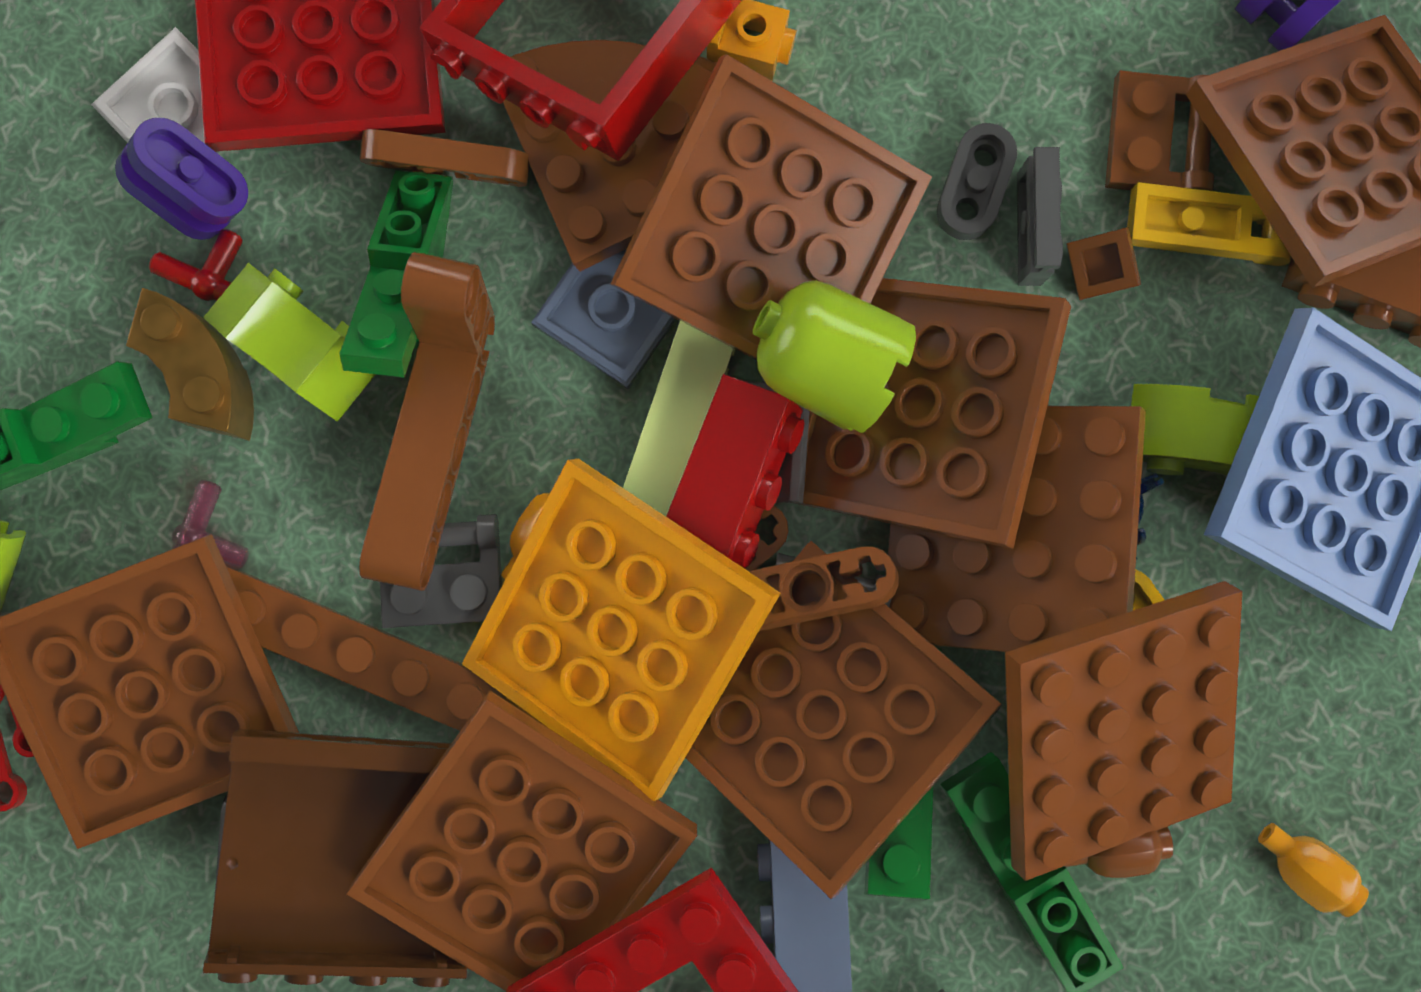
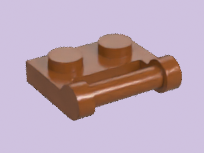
M1122 70L1114 77L1105 188L1131 190L1138 182L1207 191L1214 190L1215 176L1209 172L1212 134L1186 96L1196 79L1208 75H1197L1188 78ZM1175 101L1190 102L1185 172L1169 171Z

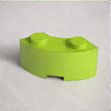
M247 263L203 318L227 340L268 369L294 392L338 422L376 375L343 371L339 353L349 326L341 321L333 329L297 301L304 290L274 268L267 277L250 263Z
M1134 384L1131 406H1141L1146 410L1143 461L1147 462L1146 470L1164 475H1183L1184 468H1193L1228 475L1259 396L1247 394L1245 404L1210 397L1211 388L1168 384Z

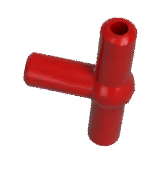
M225 229L219 233L202 269L158 252L150 259L149 270L152 274L192 290L194 295L201 300L217 301L232 283L225 280V277L243 240L238 234Z

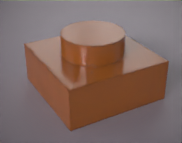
M1129 227L1067 243L1079 300L1141 285Z

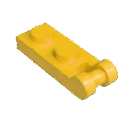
M1138 182L1131 189L1127 227L1130 230L1133 246L1249 260L1256 264L1282 266L1290 262L1291 255L1252 196ZM1252 221L1262 225L1261 237L1251 236Z

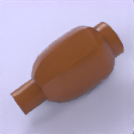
M1168 827L1147 832L1126 843L1076 861L1065 867L1085 864L1094 873L1109 878H1127L1150 874L1157 869L1161 860L1172 858V836Z

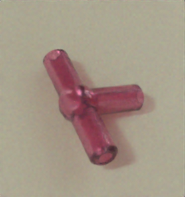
M207 480L198 482L183 522L172 533V549L211 534L206 532V528L222 491L220 485ZM212 534L225 565L236 569L242 568L249 556L248 548Z

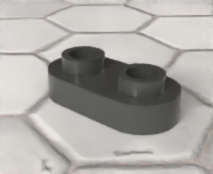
M993 123L978 124L964 134L956 149L937 205V219L940 226L948 235L956 239L972 240L982 236L990 228L998 215L1017 158L1016 142L1013 136L1002 126ZM980 150L989 152L993 157V165L987 167L979 165L974 158V153ZM960 203L970 204L975 210V218L971 220L960 218L956 212V206Z

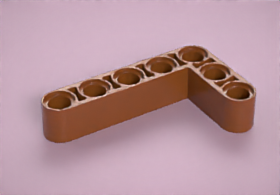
M413 252L407 261L403 274L401 302L419 340V346L365 536L359 569L361 578L424 591L433 571L490 352L484 350L487 335L494 334L495 315L478 265Z

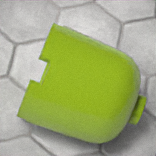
M817 280L803 282L791 289L779 303L769 300L761 310L753 328V335L760 338L756 356L757 369L770 388L844 430L852 431L854 429L860 433H864L871 427L890 404L894 397V392L884 387L892 375L896 362L906 367L909 365L916 341L914 325L833 285Z

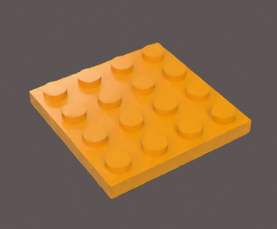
M579 458L566 461L462 665L546 727L631 781L652 801H656L663 797L781 593Z

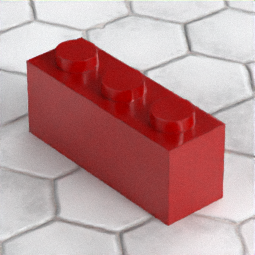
M723 374L666 517L741 567L747 568L751 564L759 545V534L755 533L763 511H770L779 496L782 478L778 476L785 455L786 453L792 454L802 438L805 424L804 419H801L803 409L795 402L776 392Z

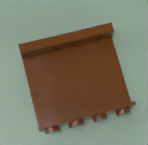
M236 729L231 738L229 786L209 949L204 961L203 973H217L218 980L236 984L256 981L258 974L284 975L286 982L297 985L318 984L323 981L324 976H349L351 983L361 986L383 985L387 983L388 977L413 978L412 982L414 984L424 987L447 986L450 983V978L466 979V966H463L347 895L355 877L451 743Z

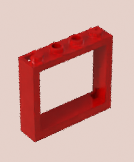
M441 0L419 29L433 50L430 55L431 60L444 66L451 78L459 79L460 76H463L474 82L479 90L494 102L502 104L507 100L520 107L521 111L538 126L548 128L551 124L566 132L571 141L585 151L590 146L619 161L742 0H680L600 105L474 38L504 0Z

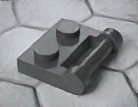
M497 514L478 515L477 521L445 523L439 547L478 545L480 562L434 565L430 580L424 591L380 582L382 628L484 621L502 587L499 521Z

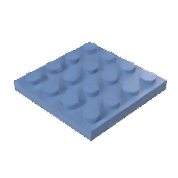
M1314 307L1294 309L1203 535L1373 628L1392 631L1421 557V377Z

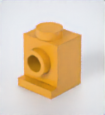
M742 0L707 45V59L717 62L719 57L727 54L773 81L777 63L789 64L796 39L797 30L788 28L790 10L754 0ZM744 28L761 32L762 34L751 36L744 31Z

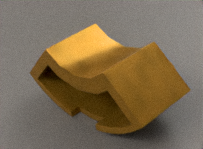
M142 288L126 346L147 355L163 373L170 393L168 418L194 428L250 441L254 419L253 393L247 371L243 368L233 347L222 334L198 314L160 293Z

